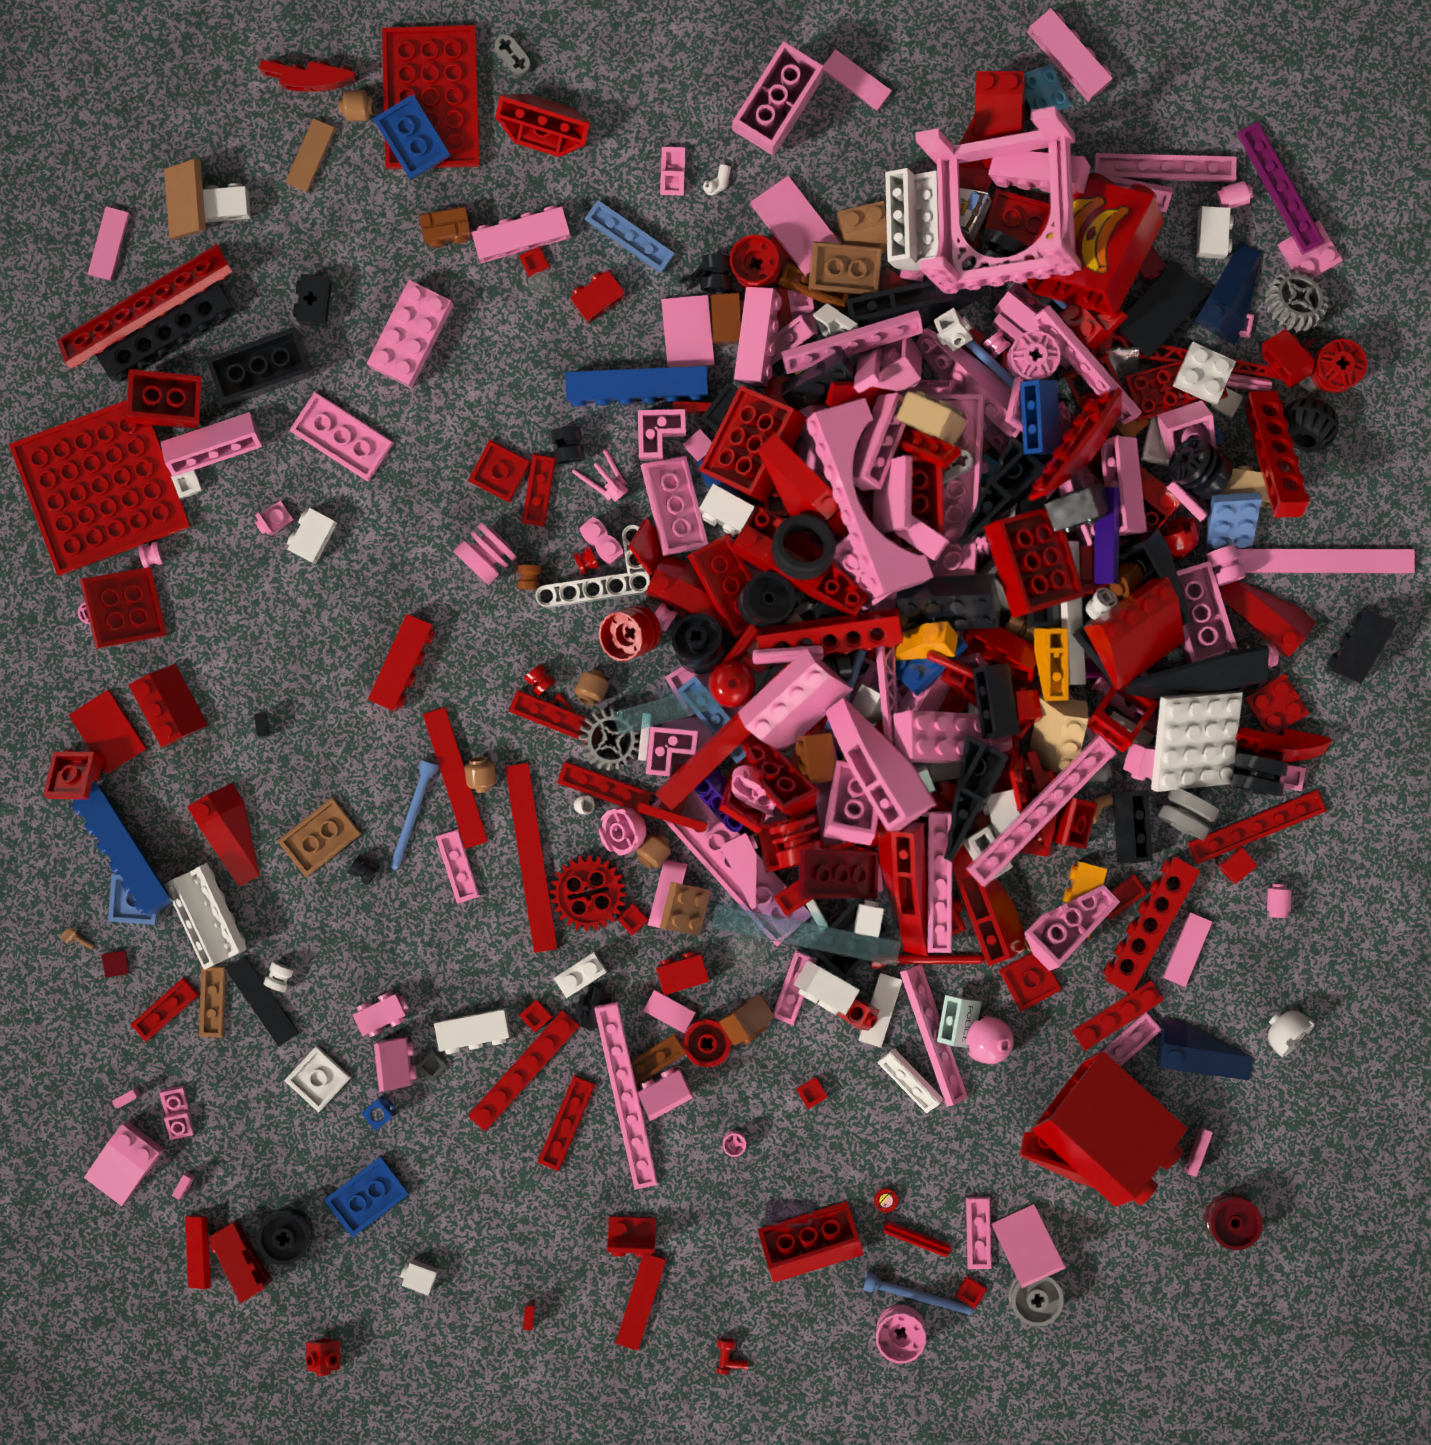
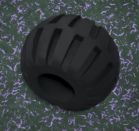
M1299 398L1287 405L1283 411L1284 418L1288 420L1289 435L1293 438L1294 447L1299 450L1311 453L1322 451L1334 441L1338 433L1339 421L1336 412L1329 404L1324 403L1322 400Z

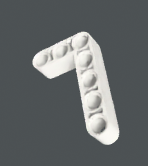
M629 525L622 532L627 573L544 585L536 591L537 602L545 608L646 593L650 583V575H648L641 564L634 566L630 563L633 553L628 548L631 542L626 539L630 531H638L639 527ZM637 577L645 578L647 581L646 586L642 589L635 588L633 586L634 579ZM615 580L623 583V589L617 593L610 589L611 583ZM590 584L599 585L600 591L597 595H588L587 588ZM573 587L576 589V596L573 599H566L564 597L566 588ZM546 590L553 593V599L548 603L542 602L540 598L542 592Z

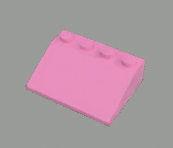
M806 648L750 700L738 714L745 728L761 741L785 753L797 742V736L805 735L826 715V710L842 698H845L853 688Z

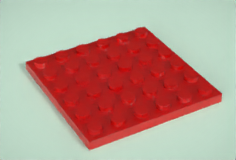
M126 400L9 444L54 569L59 577L135 549L139 545H145L191 528L182 500L179 498L171 478L172 475L164 462L162 447L154 425L125 422Z

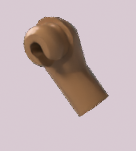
M1110 793L1090 800V802L1097 803L1092 824L1099 821L1102 808L1113 805V798Z

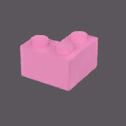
M685 409L638 410L639 460H663V437H686Z
M650 727L646 774L670 776L672 753L694 755L697 748L698 731Z

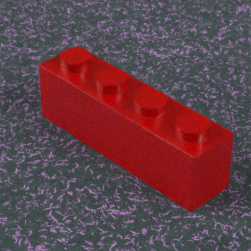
M406 613L367 700L395 712L397 708L402 709L407 698L404 695L407 686L412 687L417 676L414 674L417 665L421 666L426 657V653L423 652L426 644L431 645L436 632L433 631V625Z

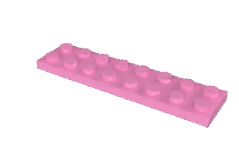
M694 789L688 795L682 816L708 823L705 832L665 821L776 946L780 945L812 916L804 906L787 917L785 916L773 896L787 887L773 871L765 873L763 860L757 853L756 908L751 910L720 846L740 836V834L727 829L696 794ZM658 799L651 806L659 808L661 800Z

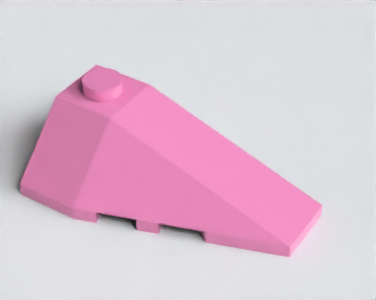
M1102 885L1040 916L1025 932L1033 955L1049 971L1060 967L1120 901Z

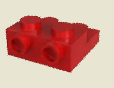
M1069 304L1060 313V316L1063 318L1062 321L1076 333V337L1082 344L1093 350L1128 317L1121 307L1114 317Z
M64 749L63 752H53L43 796L47 799L89 800L93 781H99L104 759L98 755L97 751L85 749L84 752H76L71 749Z

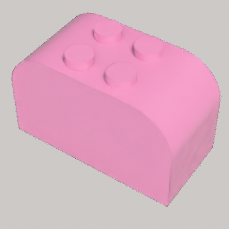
M783 41L734 118L732 131L773 156L785 141L816 91L822 78L824 66Z

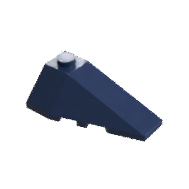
M1240 241L1194 323L1235 345L1240 337V331H1243L1247 324L1248 318L1246 316L1249 314L1261 252Z

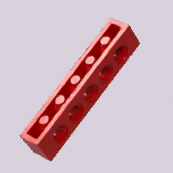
M1249 391L1244 404V410L1274 518L1302 517L1306 507L1310 504V496L1305 491L1304 475L1300 473L1299 458L1294 453V441L1288 432V420L1284 418L1283 402L1279 400L1277 391Z
M894 608L859 613L857 617L845 615L758 628L756 637L759 650L822 646L825 657L829 653L847 654L856 649L869 651L878 646L896 647L903 643L904 632L900 609ZM881 628L884 632L882 634H875L872 629ZM850 631H856L860 634V636L854 638L851 637L848 633ZM828 634H832L837 639L834 641H829L825 638V636ZM810 638L813 643L805 644L801 639ZM786 641L790 646L781 647L778 642Z
M1172 856L1170 860L1166 859L1160 868V871L1163 872L1159 880L1155 879L1149 888L1151 894L1148 900H1143L1137 909V912L1140 913L1136 921L1132 920L1126 929L1128 935L1125 941L1118 943L1114 950V953L1117 954L1113 962L1109 961L1102 972L1105 975L1103 980L1130 995L1200 873V870L1177 857ZM1174 876L1178 884L1176 888L1171 890L1167 886V880ZM1159 897H1164L1166 900V906L1162 910H1158L1155 905ZM1151 917L1155 925L1153 929L1147 931L1144 928V921ZM1137 938H1141L1143 941V947L1139 951H1135L1132 947L1133 941ZM1125 959H1130L1132 963L1131 969L1126 972L1122 971L1121 962Z

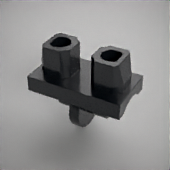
M588 985L587 995L580 994L579 1003L572 1002L571 1007L577 1009L576 1018L582 1019L581 1027L587 1028L590 1031H595V1028H599L594 1006L611 1003V993L603 991L597 986Z

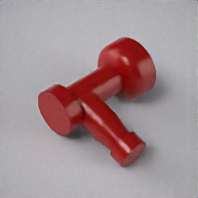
M717 1338V1347L721 1349L716 1373L728 1375L731 1369H748V1360L729 1359L730 1351L736 1346L735 1339L728 1338V1342H725V1338Z

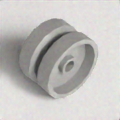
M1171 790L1168 799L1179 808L1163 805L1158 817L1175 829L1204 840L1209 832V827L1198 819L1214 822L1220 810L1185 790Z
M1051 1275L1024 1288H1021L1015 1276L1008 1289V1299L1016 1316L1031 1326H1045L1052 1323L1060 1315L1064 1305L1062 1290ZM1035 1294H1039L1037 1299H1034Z

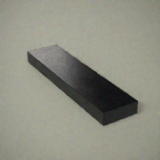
M246 955L225 969L278 1047L299 1033L269 988L263 984L264 981Z

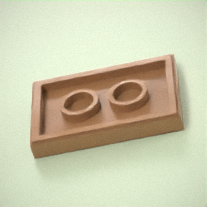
M192 159L164 169L169 239H180L205 231L200 160Z
M813 241L808 289L860 295L879 292L882 248Z
M332 797L277 840V842L307 878L362 833L335 798Z

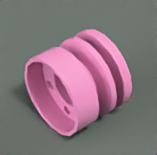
M1031 330L1023 333L1014 341L1007 353V371L1014 378L1022 377L1026 381L1047 380L1057 369L1060 362V349L1055 339L1043 331ZM1033 352L1037 353L1036 357L1038 359L1036 361H1032L1033 357L1030 356Z
M480 523L477 527L484 535L480 538L472 531L470 534L476 543L471 545L463 540L453 552L489 586L499 576L498 571L493 565L497 562L506 568L508 564L501 557L505 554L513 561L516 556L513 554L510 545L494 529Z
M895 1304L886 1308L878 1319L876 1344L880 1353L887 1360L895 1363L911 1362L923 1352L925 1347L926 1328L924 1319L915 1308L906 1304ZM904 1327L905 1333L897 1335V1329Z

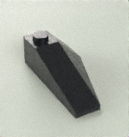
M1159 529L1142 534L1120 546L1119 567L1123 563L1139 564L1143 572L1142 586L1153 579L1169 578L1179 598L1182 624H1190L1192 620L1174 561Z

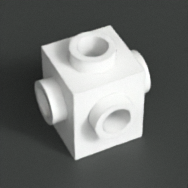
M954 308L934 320L938 330L937 337L943 346L947 344L952 351L973 340L970 333L972 326L966 316L962 318Z

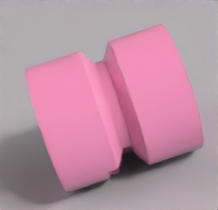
M1236 545L1223 547L1206 554L1207 560L1211 562L1212 568L1215 570L1214 575L1218 586L1246 577L1242 564L1237 563L1240 557Z

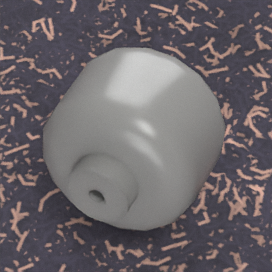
M1108 760L1091 778L1096 781L1107 782L1108 777H1112L1114 768H1111V761Z

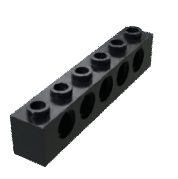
M215 282L208 286L205 291L196 293L188 298L185 303L176 305L168 310L165 315L156 317L148 322L145 327L136 329L122 341L111 344L102 353L95 355L108 377L114 382L116 380L121 382L128 378L129 369L135 370L138 368L141 370L151 364V359L156 356L159 358L166 356L171 352V347L176 344L179 346L186 344L191 340V335L196 332L200 334L206 332L211 328V323L216 320H226L232 315L230 312L235 309L222 287ZM208 304L212 305V311L207 315H202V308ZM185 317H191V324L188 327H182V320ZM165 329H171L172 331L168 339H162V332ZM145 341H151V348L148 351H142V344ZM125 353H131V359L128 363H122L121 360Z

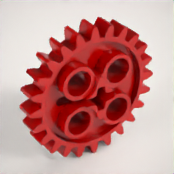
M588 855L587 861H584L582 856H579L578 863L570 859L571 867L563 864L562 869L564 873H555L560 878L559 881L551 882L557 886L556 889L550 891L551 894L556 895V898L551 900V903H558L559 905L555 908L554 912L562 911L563 914L559 919L562 920L567 917L569 919L567 926L575 922L576 930L581 925H584L585 931L588 932L590 925H593V928L597 931L599 923L607 927L606 919L614 922L615 919L612 914H621L617 906L625 905L620 900V897L626 896L627 893L621 892L620 889L626 886V883L618 882L623 875L615 876L614 872L617 867L609 869V860L601 864L600 856H598L595 862L592 861L591 855ZM595 872L601 873L604 877L603 883L599 886L591 882V875ZM570 878L580 880L581 886L579 890L573 891L568 887ZM585 887H589L590 890L603 887L609 888L606 892L593 894L591 900H588L587 896L568 899V895L584 892ZM603 895L608 898L609 905L607 908L601 909L597 906L596 899L598 896ZM574 902H584L586 905L585 912L582 914L576 913L573 909Z

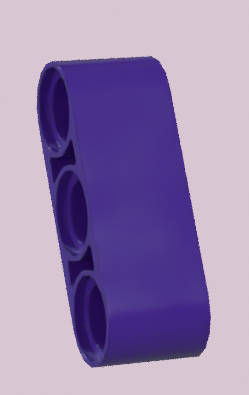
M714 769L694 788V791L727 829L732 832H738L745 826L719 810L726 779L719 771Z

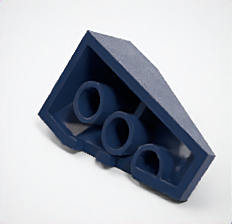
M1163 1018L1156 1065L1162 1068L1249 1080L1252 1056L1188 1022Z

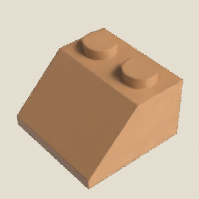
M884 201L837 212V222L843 244L882 248V254L887 253V217Z

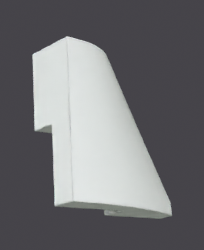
M825 304L813 314L817 329L825 338L858 329L856 322L829 304ZM859 353L848 356L853 365L857 363Z

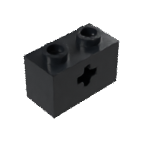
M301 274V280H297L296 294H299L298 303H295L293 307V317L296 318L299 324L327 327L333 282L330 277ZM313 295L317 301H313L311 306L307 299H311Z

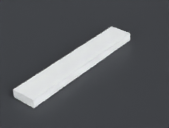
M1068 541L1080 577L1079 542ZM1082 598L1060 604L1061 628H1068V685L1086 684L1084 649L1072 635L1083 626Z

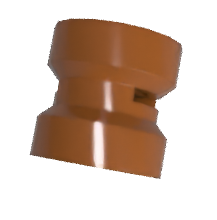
M518 565V573L522 577L517 581V589L537 590L540 588L537 576L541 574V566Z

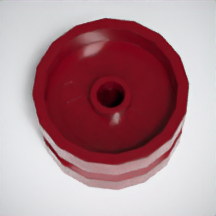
M1223 1193L1215 1197L1208 1204L1204 1214L1208 1233L1223 1247L1230 1250H1244L1252 1246L1259 1239L1263 1229L1262 1216L1258 1208L1244 1196L1235 1193ZM1233 1219L1236 1221L1234 1225L1231 1224Z

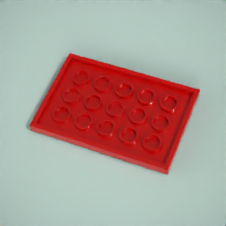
M476 26L382 28L384 111L413 94L451 156L432 168L480 167ZM385 140L386 170L403 169Z

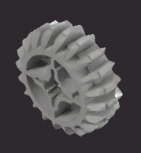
M1297 270L1292 272V274L1287 271L1283 275L1279 274L1276 276L1274 281H1271L1269 284V288L1265 292L1266 299L1264 303L1266 306H1269L1267 313L1273 314L1272 320L1277 319L1279 326L1286 325L1287 331L1293 327L1296 333L1301 329L1306 332L1310 328L1316 327L1325 317L1329 307L1327 305L1329 298L1325 296L1326 290L1320 289L1321 282H1314V276L1308 278L1306 272L1300 275Z
M609 707V713L606 714L605 709L600 708L601 716H598L593 711L591 713L595 718L593 721L587 717L584 719L589 724L588 728L580 726V730L586 732V734L578 735L579 740H585L584 743L579 745V748H587L582 755L585 758L591 756L589 759L591 765L598 760V769H601L604 763H606V770L610 771L612 763H614L615 768L619 770L620 761L627 766L629 765L626 760L628 756L633 760L636 758L631 752L632 750L639 752V747L634 744L640 743V737H635V735L640 734L641 729H633L638 724L636 720L628 722L632 716L630 713L622 717L623 709L619 708L615 714L614 707ZM616 720L624 725L620 728L608 729L604 721ZM598 726L601 736L596 741V744L592 746V734ZM604 729L612 736L613 734H615V736L613 737V743L615 744L616 748L609 742L605 744V741L607 740V734L605 733ZM628 732V743L622 751L619 745L620 739ZM611 748L616 756L603 757L596 752L600 749Z

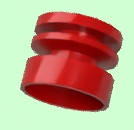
M762 235L743 237L735 243L730 253V265L733 274L743 288H771L779 280L782 264L777 248L770 239ZM754 262L760 264V270H756V268H753Z
M1333 340L1318 350L1313 356L1315 363L1313 374L1310 375V378L1315 386L1323 392L1331 394L1342 393L1360 382L1365 375L1367 369L1366 354L1361 346L1352 340ZM1340 361V363L1344 364L1345 367L1341 369V366L1337 365V362Z
M641 605L630 606L604 618L599 628V641L604 652L611 658L618 661H628L655 649L661 637L660 622L649 608Z
M816 815L787 819L768 829L770 835L779 832L781 834V838L772 840V844H784L785 847L775 853L779 868L800 863V849L826 850L823 839H811V835L818 832L820 828L808 829L807 824L817 821Z

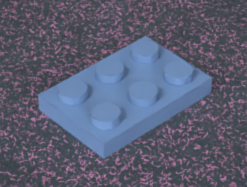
M1260 492L1212 495L1205 535L1206 550L1220 549L1231 545H1236V548L1253 547L1262 501Z

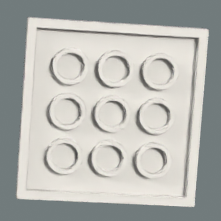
M1235 690L1161 697L1152 790L1161 792L1231 783L1232 774H1234L1237 740L1235 738L1240 721L1242 692Z

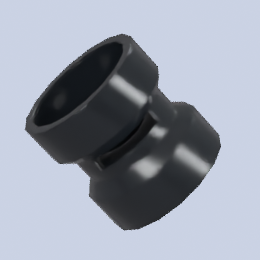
M360 853L349 868L348 874L353 877H361V882L368 886L373 880L372 877L375 872L379 871L380 866L375 862L369 864L367 857Z

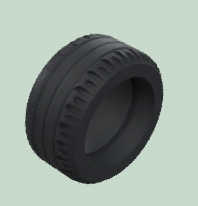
M797 514L785 519L776 529L772 542V556L777 567L787 576L798 580L813 579L824 573L831 565L836 549L835 536L830 526L824 520L822 521L821 518L811 514ZM805 531L812 533L822 542L824 547L823 555L809 563L795 561L786 553L783 546L784 540L795 532Z

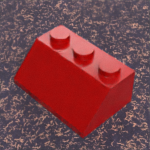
M176 664L149 673L128 684L161 747L167 748L208 726Z

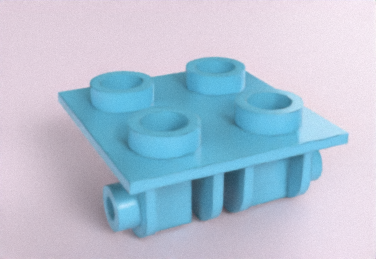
M1052 64L1025 73L1027 78L1025 107L1029 105L1027 109L1030 119H1032L1031 111L1056 107L1060 111L1071 107Z

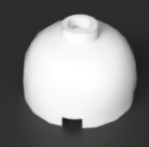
M1287 1011L1283 1015L1278 1012L1269 1021L1272 1026L1268 1031V1040L1271 1047L1281 1057L1287 1056L1300 1044L1298 1042L1305 1036V1033L1309 1034L1315 1023L1301 1012Z

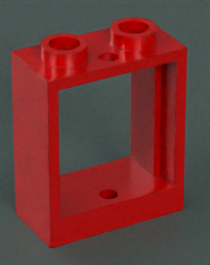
M1131 681L1118 691L1111 685L1087 722V726L1121 752H1124L1133 743L1159 704L1153 698L1126 694L1124 689ZM1116 692L1144 712L1131 732L1103 712Z

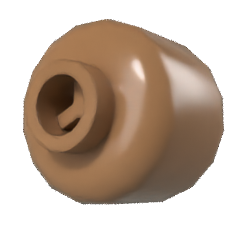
M365 90L346 91L343 94V99L338 101L339 113L344 114L348 122L367 121L370 115L374 114L372 95L369 96Z
M592 669L591 672H583L575 687L577 699L589 706L601 703L609 688V683L604 678L605 674L595 669Z
M485 756L469 759V763L464 767L466 784L469 788L475 789L477 793L489 791V787L493 786L497 781L495 765Z
M661 834L657 836L647 835L643 844L636 850L637 860L648 869L653 867L660 868L671 854V849L668 846L669 840Z

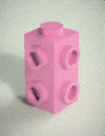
M391 991L379 996V1002L373 1005L368 1001L356 1007L358 1012L354 1013L353 1017L362 1036L369 1034L370 1037H373L383 1032L382 1027L389 1023L393 1027L404 1022L403 1017L408 1014L406 1009H409L405 997H400L399 993L392 995Z

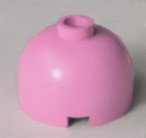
M619 807L607 811L602 816L600 821L603 820L602 827L599 828V834L607 850L610 852L614 851L618 853L617 855L621 856L634 852L643 844L647 835V827L640 813L632 808Z
M987 1015L982 1016L984 1018L980 1021H974L968 1030L966 1045L970 1048L968 1053L975 1061L981 1063L996 1064L1002 1062L1013 1049V1033L1009 1025L1001 1019Z

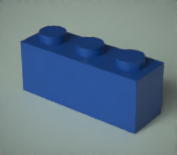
M1057 380L1020 382L1024 454L1053 453L1060 446Z

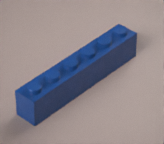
M707 366L565 372L567 403H572V407H585L586 403L595 402V406H609V402L619 401V405H632L633 401L642 400V404H655L656 400L666 399V403H673L674 401H680L682 398H689V402H702L703 398L708 397Z
M94 781L89 800L73 799L72 807L78 816L83 815L86 823H84L86 830L91 836L95 834L99 841L96 845L103 855L107 854L111 862L108 864L116 875L120 874L124 880L121 882L127 894L132 893L136 899L133 904L138 912L152 916L174 900L102 786Z

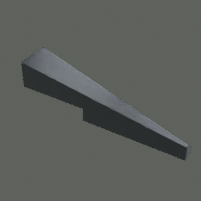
M1013 436L1010 437L1004 453L999 458V463L994 473L991 474L976 504L974 513L969 518L961 538L958 539V544L963 550L985 532V526L999 520L1033 489V484L1044 473L1042 470L1045 465L1031 454H1024L1023 444Z
M968 734L965 737L960 775L957 781L951 815V826L948 832V843L944 859L953 862L1011 761V756Z

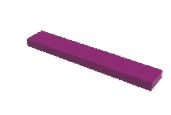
M1256 122L1238 131L1237 136L1302 255L1324 245V239L1260 123Z

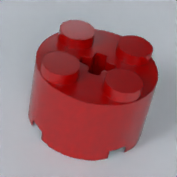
M704 1017L697 1019L687 1028L684 1035V1050L689 1060L697 1066H717L727 1058L730 1052L731 1040L720 1025L719 1020ZM711 1037L713 1046L709 1047L706 1045L703 1047L702 1038L709 1039Z

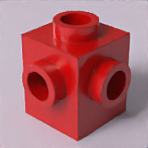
M321 1338L306 1342L305 1362L307 1371L316 1372L317 1376L331 1375V1371L340 1369L341 1353L339 1340Z

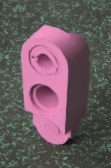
M743 765L734 769L732 773V791L737 799L773 817L774 812L786 814L767 797L752 766Z

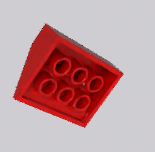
M740 385L698 471L766 503L774 483L757 449L773 432L792 449L808 417L792 407Z
M1046 508L1001 519L984 527L1012 618L1085 597L1066 533L1063 532V529L1054 531Z
M1168 577L1148 581L1084 627L1116 690L1122 688L1185 642L1179 598Z

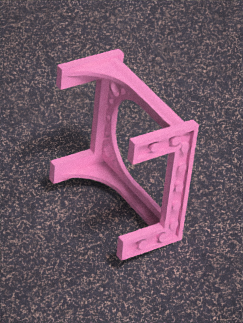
M1056 107L1031 111L1032 121L1039 129L1038 131L956 146L952 145L939 128L916 132V142L937 164L939 244L935 258L920 260V270L942 292L953 294L960 289L977 290L981 286H1001L1004 282L1010 281L1022 283L1029 278L1046 279L1050 275H1071L1074 271L1081 270V261L1075 255L1071 143H1076L1075 133ZM1049 148L1051 212L1048 224L1042 235L1028 249L1010 257L993 258L975 251L967 243L961 229L959 164ZM1053 234L1051 239H1047L1049 235ZM960 249H966V253L962 255ZM1033 255L1035 258V260L1028 259V261H1026V258L1028 256ZM975 257V266L971 270L964 271L963 266L969 258ZM983 263H989V267L981 268V265Z

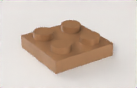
M671 882L660 928L700 936L711 890Z

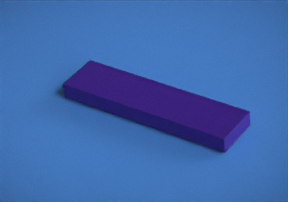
M1106 487L1104 489L1112 509L1105 512L1106 517L1095 522L1094 584H1118L1120 487Z

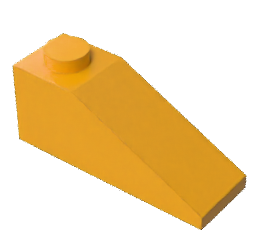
M948 622L920 625L904 632L903 643L895 647V661L927 658L926 654L928 651H934L945 657H953L956 653L958 634Z
M1034 628V652L1044 701L1068 700V628Z

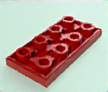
M1184 360L1124 377L1130 399L1142 411L1136 418L1137 423L1156 418L1159 414L1202 400L1173 386ZM1226 387L1223 390L1220 400L1228 397Z

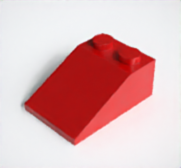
M977 71L975 88V142L1024 132L1027 78L1024 71Z

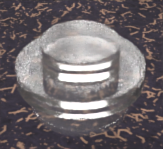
M544 272L534 273L528 282L529 289L537 296H544L552 288L551 278Z

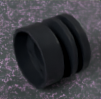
M1199 437L1188 438L1182 442L1173 452L1168 465V473L1173 481L1187 488L1189 492L1198 498L1205 500L1211 499L1212 495L1220 494L1228 485L1233 472L1232 460Z

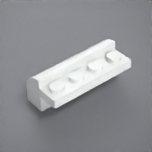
M908 168L885 172L888 262L900 270L918 271L920 270V260L935 258L938 250L937 171L913 174Z
M207 863L164 884L174 900L173 905L204 970L247 950L245 939L239 933L235 924V917L229 911L225 903V896L219 890L215 881V874Z

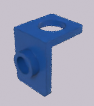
M380 1096L362 1112V1116L374 1130H378L397 1113L394 1111L396 1109L394 1104L388 1098L384 1099ZM381 1108L384 1112V1118L378 1122L372 1120L370 1116L372 1109Z

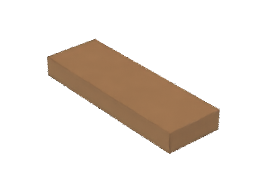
M314 118L312 119L285 181L286 184L308 193L335 132V127Z
M212 966L205 970L202 967L199 1037H224L226 966Z

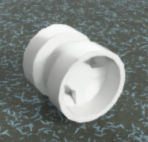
M1099 588L1086 605L1087 614L1095 620L1117 604V596L1107 588Z
M272 962L269 968L271 972L265 978L263 984L276 991L286 992L288 987L287 980L292 977L294 970L280 963Z

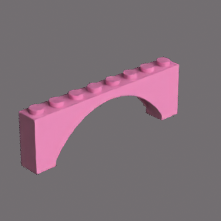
M863 398L815 412L807 419V428L810 435L814 438L817 455L822 459L825 467V476L830 480L834 500L841 509V518L843 523L847 525L850 533V542L858 554L859 566L866 575L867 587L873 594L874 599L925 583L933 577L925 554L918 556L910 553L886 539L871 524L858 502L852 477L853 457L862 431L873 421L867 401Z

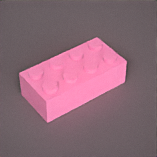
M408 280L367 365L371 369L412 388L454 306L452 301Z
M1208 561L1177 571L1192 620L1190 624L1183 625L1185 642L1181 646L1187 664L1223 654L1229 649H1237L1211 562Z
M916 710L893 714L895 747L913 763L961 765L967 734L988 744V739H982L979 714Z

